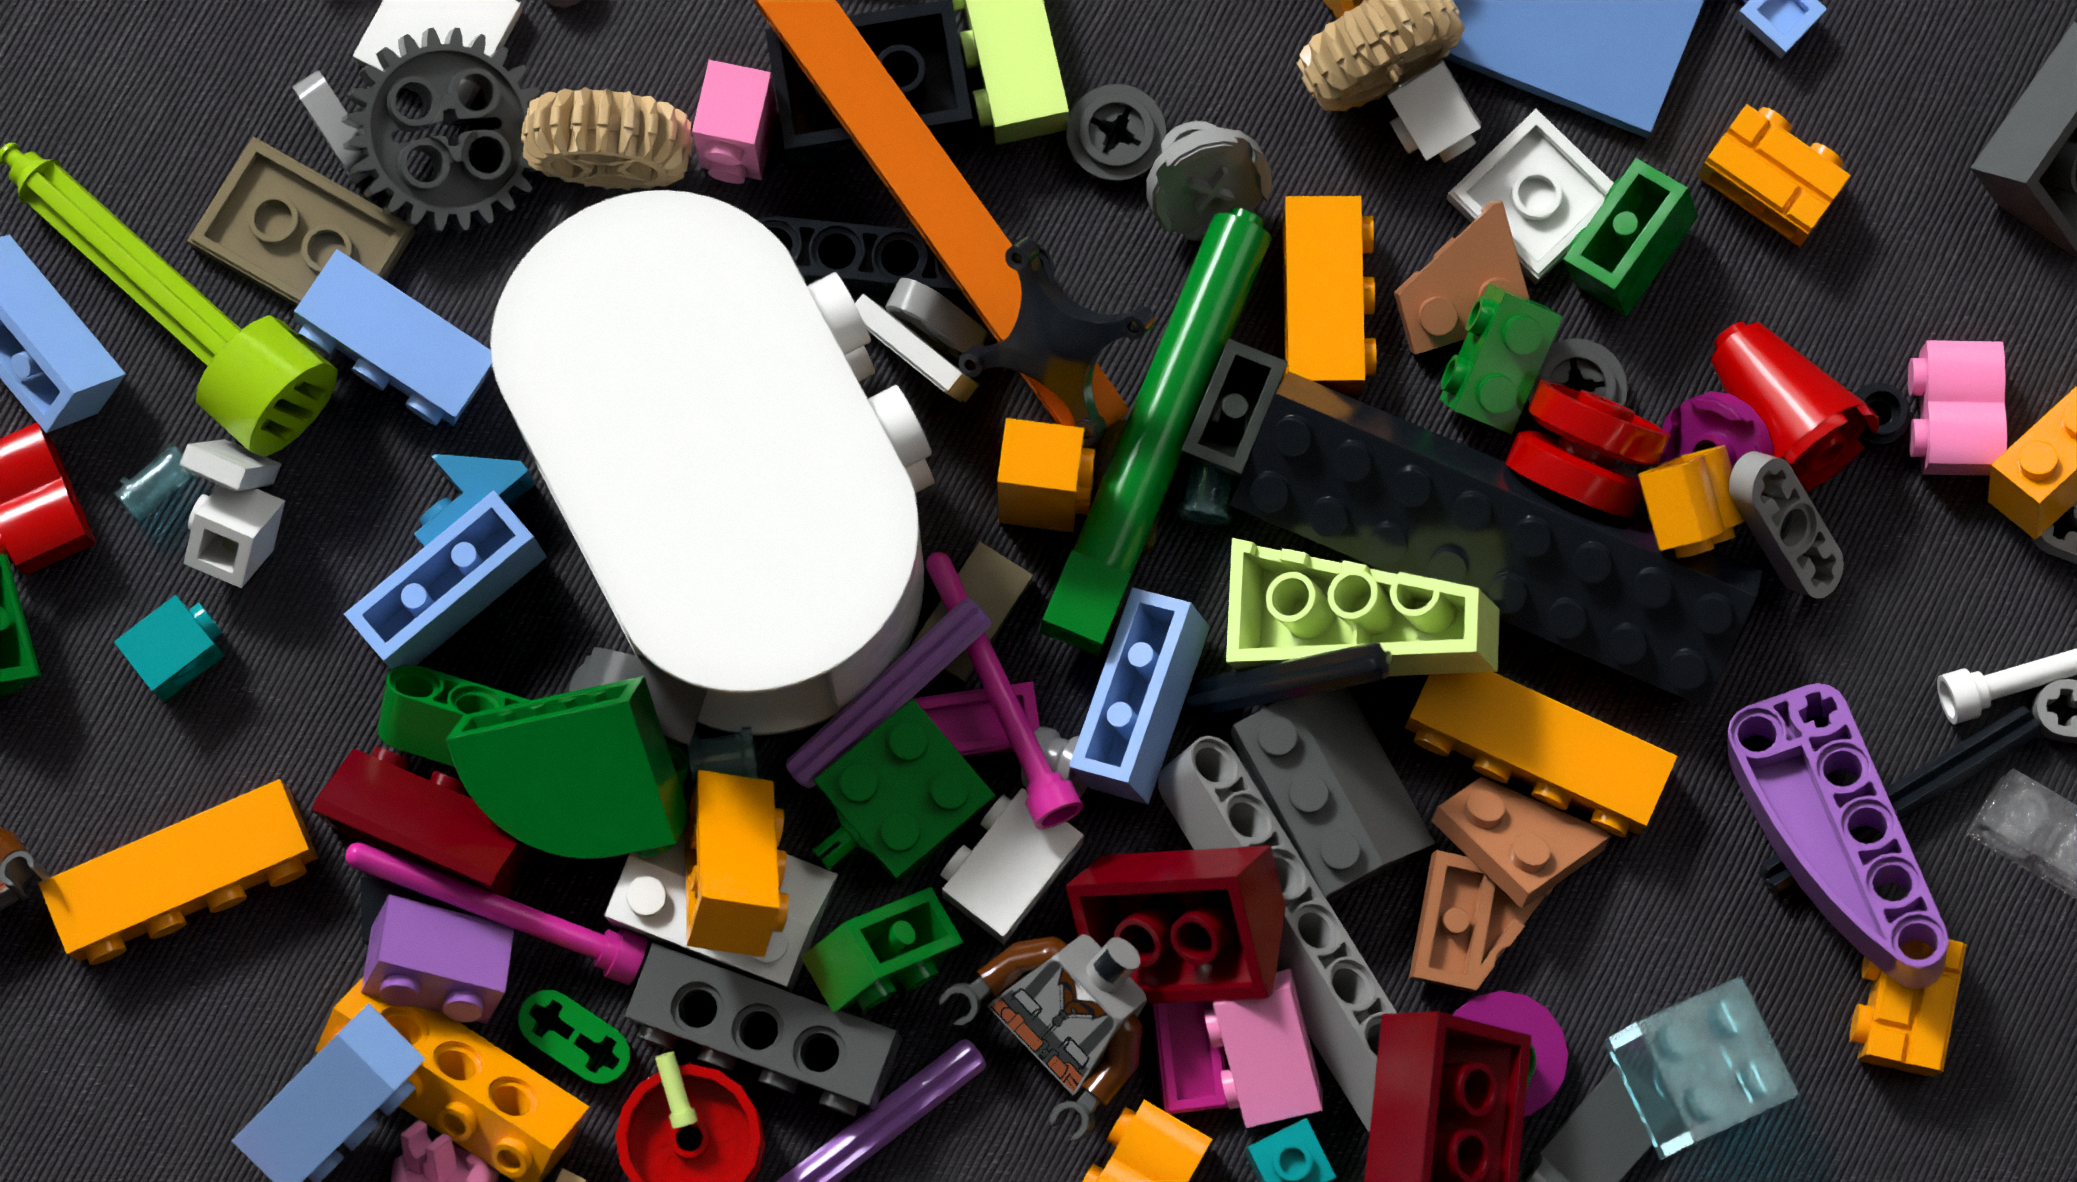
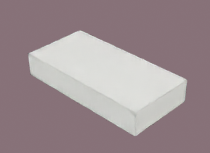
M225 439L187 444L179 464L183 466V470L234 492L274 484L281 467V463L252 453L248 449Z

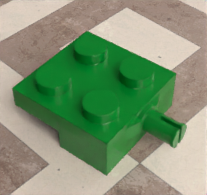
M912 698L814 779L816 789L837 812L841 827L816 848H813L812 851L830 871L835 864L859 846L862 850L873 855L898 885L947 844L946 840L995 801L996 795Z

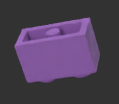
M389 894L371 927L361 993L380 997L385 1002L395 1006L412 1005L444 1013L450 1019L459 1022L476 1021L487 1024L505 994L514 928L495 921Z

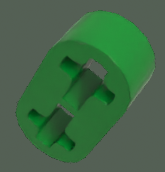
M541 990L531 994L523 1002L519 1011L518 1025L522 1035L534 1047L588 1083L596 1086H611L620 1082L628 1074L632 1065V1049L627 1039L617 1029L566 995L555 990ZM556 1003L563 1007L559 1013V1018L572 1028L574 1032L568 1040L551 1030L547 1031L543 1037L537 1036L535 1033L538 1030L539 1023L532 1017L534 1012L539 1007L549 1011ZM583 1036L598 1046L606 1044L608 1039L615 1041L616 1045L612 1053L619 1060L617 1066L613 1070L602 1066L597 1073L589 1071L592 1059L585 1051L577 1047Z

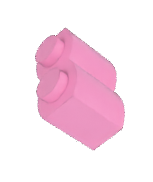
M1926 340L1919 352V358H1910L1908 366V392L1910 396H1919L1920 419H1912L1910 423V456L1920 457L1922 475L1990 476L1991 464L2007 450V422L2004 403L2005 354L2003 342Z

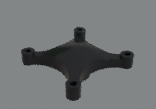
M1023 237L1008 248L1005 254L1008 266L1017 270L1021 282V304L1015 326L1009 336L1001 342L987 346L982 344L972 346L960 357L959 368L966 376L976 377L985 369L1006 367L1035 379L1056 394L1066 404L1076 424L1074 427L1084 428L1083 446H1090L1104 434L1107 427L1104 418L1099 415L1093 397L1092 379L1096 361L1105 346L1123 337H1128L1132 340L1141 339L1155 325V315L1149 308L1139 306L1126 314L1110 315L1094 312L1076 304L1066 297L1046 274L1039 258L1040 251L1037 243L1029 237Z

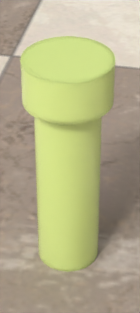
M668 1052L656 1056L655 1060L672 1113L669 1115L672 1128H680L697 1122L698 1118L695 1108L690 1107L675 1053Z

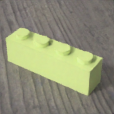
M952 0L954 11L965 9L969 30L959 32L966 68L978 67L983 89L972 91L980 128L992 127L995 145L1065 131L1067 123H1069V109L1044 1Z

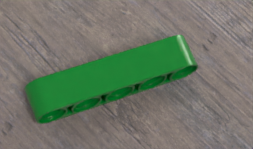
M402 665L393 668L387 674L377 733L383 742L393 748L455 767L445 739L463 715L530 700L426 667ZM667 743L683 792L689 759L686 753L679 747Z

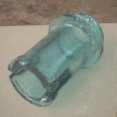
M172 443L166 446L167 449L133 478L128 480L123 477L119 480L122 487L114 495L138 522L147 515L152 519L155 518L158 514L154 509L191 477L194 478L196 476L183 470V466L179 465L183 454Z

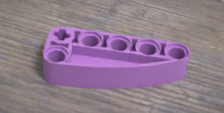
M1816 683L1754 703L1736 712L1730 720L1728 728L1729 765L1752 813L1773 849L1798 885L1827 920L1861 954L1893 980L1904 987L1913 989L1925 988L1937 982L1944 971L1948 947L1947 931L1844 697L1832 686ZM1819 717L1821 725L1828 722V726L1816 728L1814 720L1807 723V719ZM1758 735L1767 738L1773 745L1765 751L1754 752L1743 747L1741 742L1750 736ZM1836 770H1845L1854 774L1858 780L1850 786L1841 787L1830 783L1826 776ZM1869 826L1880 831L1883 837L1875 843L1865 844L1855 840L1850 833L1858 827ZM1894 883L1905 888L1908 895L1900 901L1891 902L1879 897L1875 889L1882 884ZM1917 940L1929 945L1934 953L1926 959L1915 960L1905 956L1899 948L1908 941Z

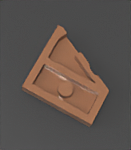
M1502 201L1489 202L1480 210L1482 214L1456 238L1452 237L1434 254L1429 264L1421 271L1413 273L1394 291L1411 353L1416 355L1465 340L1468 333L1466 331V323L1469 313L1477 298L1484 296L1489 283L1529 299Z
M1480 777L1440 804L1432 818V822L1521 909L1603 852L1611 837L1602 828L1483 777Z
M1436 850L1431 854L1409 979L1467 992L1476 991L1494 968L1495 962L1503 951L1513 943L1525 927V922L1543 898L1549 895L1555 886L1521 909L1469 857Z

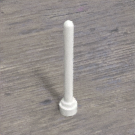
M2077 648L1984 676L1980 671L1970 673L1966 668L1939 675L1937 678V689L1944 713L1952 724H1958L1980 717L1982 710L1991 706V700L2045 685L2055 680L2077 675Z

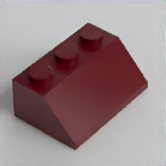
M375 746L371 755L353 748L316 797L311 809L331 829L387 853L506 898L509 897L531 849L530 845L516 839L501 829L477 806L472 798L465 796L467 790L461 781L434 771L430 780H427L407 771L410 764L408 759L379 746Z
M1271 845L1101 855L1066 885L1078 936L1082 934L1091 936L1101 948L1111 938H1122L1137 950L1140 956V965L1129 977L1145 992L1146 1003L1268 999L1273 994L1286 904Z
M1442 1012L1382 1014L1364 1182H1517L1532 1035Z

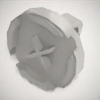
M1204 121L1183 123L1167 133L1161 144L1162 154L1155 160L1146 179L1147 201L1161 228L1171 234V230L1176 233H1183L1185 239L1193 241H1203L1214 214L1228 213L1230 208H1241L1256 214L1254 209L1260 204L1262 198L1266 203L1272 191V170L1257 141L1241 131L1217 128L1216 125Z

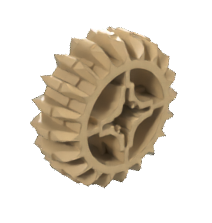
M1363 0L1356 8L1345 11L1343 16L1336 21L1326 24L1325 29L1312 36L1309 44L1304 46L1299 55L1300 59L1297 62L1303 75L1301 79L1310 95L1318 101L1325 111H1347L1351 107H1361L1371 100H1379L1391 89L1449 55L1451 49L1458 45L1462 38L1461 35L1465 30L1459 18L1460 12L1453 0Z
M584 87L577 91L564 88L557 93L547 92L530 101L527 115L522 125L521 142L524 143L523 158L535 170L541 171L547 177H559L564 183L576 182L584 184L585 187L623 188L628 191L631 188L650 190L655 186L665 187L684 178V173L687 171L689 157H692L693 137L691 136L692 122L687 119V115L680 109H676L668 102H657L652 96L641 97L631 94L630 91L624 93L614 92L608 88L605 90H591Z

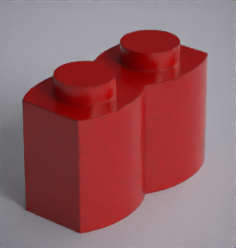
M36 422L1 438L0 554H7L9 562H13L27 576L95 545L96 541L91 527L72 488L65 466L49 432L45 433Z

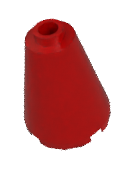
M1737 322L1724 330L1715 340L1714 346L1716 351L1711 358V363L1725 393L1732 394L1751 405L1767 426L1774 445V457L1784 459L1789 463L1807 492L1839 473L1862 452L1865 447L1858 440V437L1865 430V426H1868L1874 435L1878 430L1879 417L1868 404L1762 323L1755 322L1746 325L1744 322Z

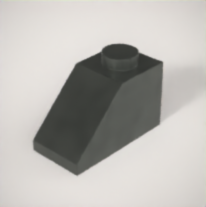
M1228 339L1183 445L1181 455L1241 478L1275 393L1284 380L1288 361Z

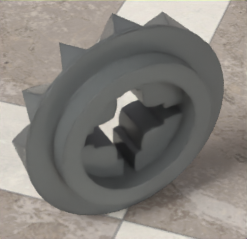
M1123 84L1104 85L1085 94L1073 107L1066 128V139L1073 161L1085 169L1092 179L1112 180L1116 184L1137 176L1143 177L1153 166L1155 160L1162 154L1161 144L1166 135L1165 120L1156 102L1143 91ZM1129 114L1127 119V136L1134 141L1133 144L1127 145L1119 142L1114 150L1110 149L1108 155L1104 154L1106 135L1099 130V127L1102 128L1104 125L1108 128H1114L1118 121L1122 122L1124 116Z
M1565 339L1551 344L1527 399L1530 404L1540 380H1548L1566 386L1571 365L1574 368V375H1578L1580 384L1599 387L1595 388L1591 393L1610 399L1623 406L1627 397V380L1620 362L1607 348L1586 339Z

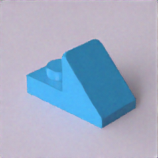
M434 454L431 457L436 466L461 495L454 501L444 498L430 507L419 521L422 527L414 535L424 548L493 490L509 507L532 488L535 482L529 470L521 461Z

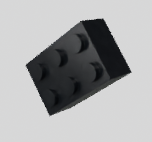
M942 0L848 16L941 146L974 141L973 118L952 0ZM772 28L765 29L788 170L864 159L865 157L774 30Z

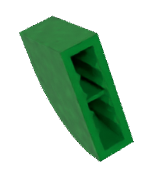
M645 676L465 714L445 739L459 778L477 806L508 834L534 848L551 854L571 858L596 859L637 852L640 857H652L672 849L691 819Z

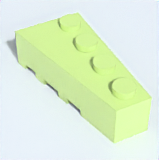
M1232 538L1226 662L1235 670H1242L1378 642L1384 651H1390L1393 657V662L1389 664V676L1498 672L1500 609L1477 587L1402 572L1394 574L1370 569L1364 564L1344 560L1340 563L1310 557L1304 552L1282 548L1281 551L1257 546L1254 542Z

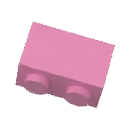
M709 60L692 134L700 167L709 169L708 174L711 177L736 184L744 183L746 177L762 180L778 113L771 72Z
M1291 969L1276 972L1273 994L1268 999L1214 1001V1008L1205 1010V1020L1213 1048L1224 1046L1230 1067L1228 1070L1221 1071V1079L1229 1109L1241 1108L1246 1128L1323 1110V1089Z

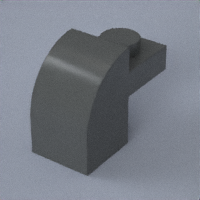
M594 647L592 654L586 655L584 664L573 675L569 692L645 676L666 743L690 745L708 689L693 686L676 679L659 669L650 660L627 653Z

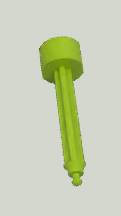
M10 142L0 149V163L7 164L11 168L9 179L18 188L20 202L28 204L207 366L197 386L196 403L246 449L263 457L269 456L282 450L298 438L314 422L333 393L337 382L338 370L284 321L268 315L251 322L241 329L61 168V163L58 160L42 159L35 152L23 154L19 151V146L14 142Z

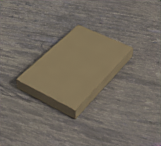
M253 136L187 242L197 251L297 307L336 249L386 281L416 231L414 227L406 226L405 221L392 214L386 215L383 213L382 208Z

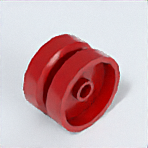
M1540 380L1528 410L1538 424L1560 435V437L1557 438L1537 431L1517 433L1505 461L1506 465L1520 475L1566 497L1614 515L1636 518L1644 499L1638 474L1616 463V460L1639 467L1659 465L1671 437L1670 433L1636 415L1631 409L1610 399L1585 390L1579 391L1552 381Z
M693 1064L678 1066L690 1107L695 1108L698 1118L697 1122L690 1125L672 1128L669 1115L672 1113L659 1072L638 1084L623 1105L615 1137L620 1165L631 1182H754L760 1174L766 1149L762 1118L742 1086L719 1070ZM695 1128L699 1129L702 1133L701 1145L696 1150L685 1151L678 1143L679 1134L681 1132L692 1134Z

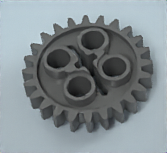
M428 28L422 34L421 48H419L409 34L404 35L398 39L401 57L389 48L384 47L376 53L383 71L368 65L360 70L359 74L370 86L369 90L353 88L348 92L347 97L362 108L360 112L349 113L342 117V123L359 129V136L345 142L343 148L350 151H362L364 158L350 171L352 174L371 173L374 180L368 185L364 194L369 197L384 190L389 195L383 213L386 215L394 212L402 205L407 207L406 226L408 227L417 225L425 214L429 215L431 233L443 231L448 217H451L457 233H462L469 230L470 213L474 215L482 226L494 222L491 204L503 213L510 212L515 208V205L508 191L511 190L514 193L524 195L532 189L521 173H536L538 170L528 165V161L523 158L524 143L521 142L522 125L529 108L527 102L535 98L541 91L539 87L521 90L517 82L523 77L527 68L525 65H521L507 71L503 67L508 53V49L505 46L490 56L484 54L486 36L483 34L476 36L466 47L463 46L460 28H454L449 31L444 44H441L435 29ZM461 80L473 81L482 89L484 104L480 111H472L460 102L458 86ZM399 89H411L421 97L423 113L420 119H409L400 113L396 105V95ZM495 118L499 121V128L496 130L467 131L449 141L446 136L442 135L404 143H395L392 140L393 132L427 130L443 120L447 126L462 125ZM472 142H482L492 150L495 157V165L490 173H482L471 165L468 155ZM412 150L422 151L431 158L434 165V174L429 182L418 181L409 173L407 158Z

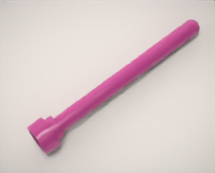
M943 552L932 553L927 558L926 568L949 613L963 599L969 597L949 556ZM984 632L965 650L1030 783L1026 787L1029 797L1025 801V805L1036 828L1048 829L1058 826L1072 819L1082 810V801L1072 781L1064 780L1061 773L1052 771L986 632Z
M353 843L346 850V861L355 869L593 958L594 966L603 969V976L629 986L641 966L648 940L647 937L621 928L618 933L607 930L603 935L364 843Z

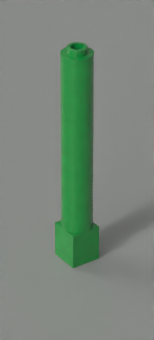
M1230 208L1228 213H1216L1213 215L1073 550H1071L1042 619L1039 633L1099 657L1182 456L1181 450L1226 343L1232 336L1271 242L1270 234L1263 229L1264 221L1256 214L1241 208Z

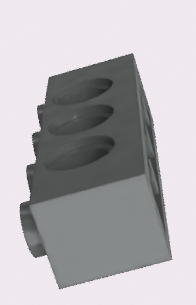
M652 943L625 1017L630 1022L640 1027L637 1038L673 1051L678 1040L700 1048L697 1057L699 1061L734 1073L737 1062L761 1071L758 1082L793 1095L798 1084L822 1093L819 1104L853 1117L856 1116L859 1106L871 1111L877 1109L902 1041L899 1033L891 1028L843 1011L833 1013L827 1005ZM701 996L715 998L717 1013L714 1020L702 1028L688 1026L686 1022L688 1005L694 999ZM760 1018L775 1020L778 1025V1035L775 1042L763 1050L749 1048L746 1043V1032L751 1023ZM827 1039L836 1042L839 1047V1057L836 1064L824 1072L809 1070L806 1064V1055L809 1048L819 1040Z

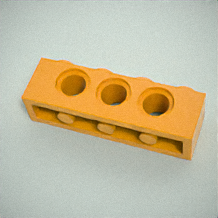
M362 977L333 1007L315 1052L319 1053L369 1003L426 1058L407 1078L416 1088L399 1106L441 1134L444 1133L452 1137V1141L478 1158H481L513 1181L542 1182L569 1150L590 1107L460 1022L450 1019L444 1013L412 1005L395 1006L385 1002L380 997L361 993Z

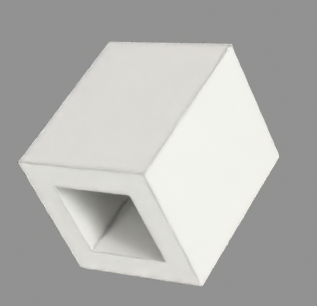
M1443 59L1388 91L1387 96L1399 115L1390 123L1409 154L1419 148L1426 161L1439 154L1443 162H1447L1476 144L1471 134L1481 128V123Z
M220 485L210 496L202 494L196 501L189 517L188 529L191 532L183 564L242 588L274 550L285 500L256 488L234 492Z

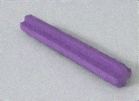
M970 598L963 599L890 665L871 685L847 704L787 759L785 765L792 777L800 785L807 788L814 787V779L898 711L990 627L991 620L984 609Z
M967 1039L960 1040L879 1102L875 1111L869 1110L776 1182L840 1181L981 1073L986 1067L983 1056L972 1042Z

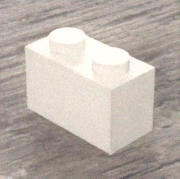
M1021 788L1013 800L1003 794L996 801L980 824L987 830V833L972 851L963 845L950 859L940 875L948 881L942 888L943 898L1003 945L1083 845L1084 835L1067 822L1048 829H1037L1025 805V801L1029 796L1023 788Z

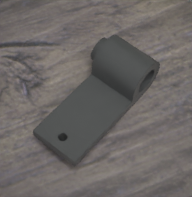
M1623 1056L1518 1173L1517 1182H1619L1684 1108L1627 1056Z

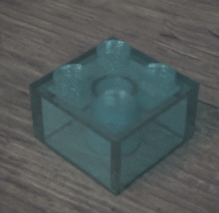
M1742 976L1637 1021L1603 1040L1660 1160L1799 1096L1796 1086Z

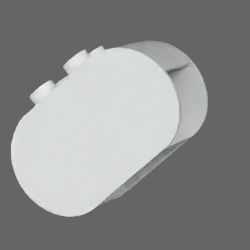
M670 190L643 191L617 196L585 208L551 230L522 259L507 282L495 311L491 332V357L495 377L536 466L635 655L650 660L659 669L676 679L693 686L708 689L697 723L712 729L741 735H774L803 730L832 719L903 655L911 642L918 624L924 593V563L915 493L935 483L925 458L932 455V452L913 410L897 385L868 399L864 394L859 382L875 374L874 366L864 346L870 343L871 339L851 295L836 272L806 286L785 246L764 225L747 213L722 201L694 193Z

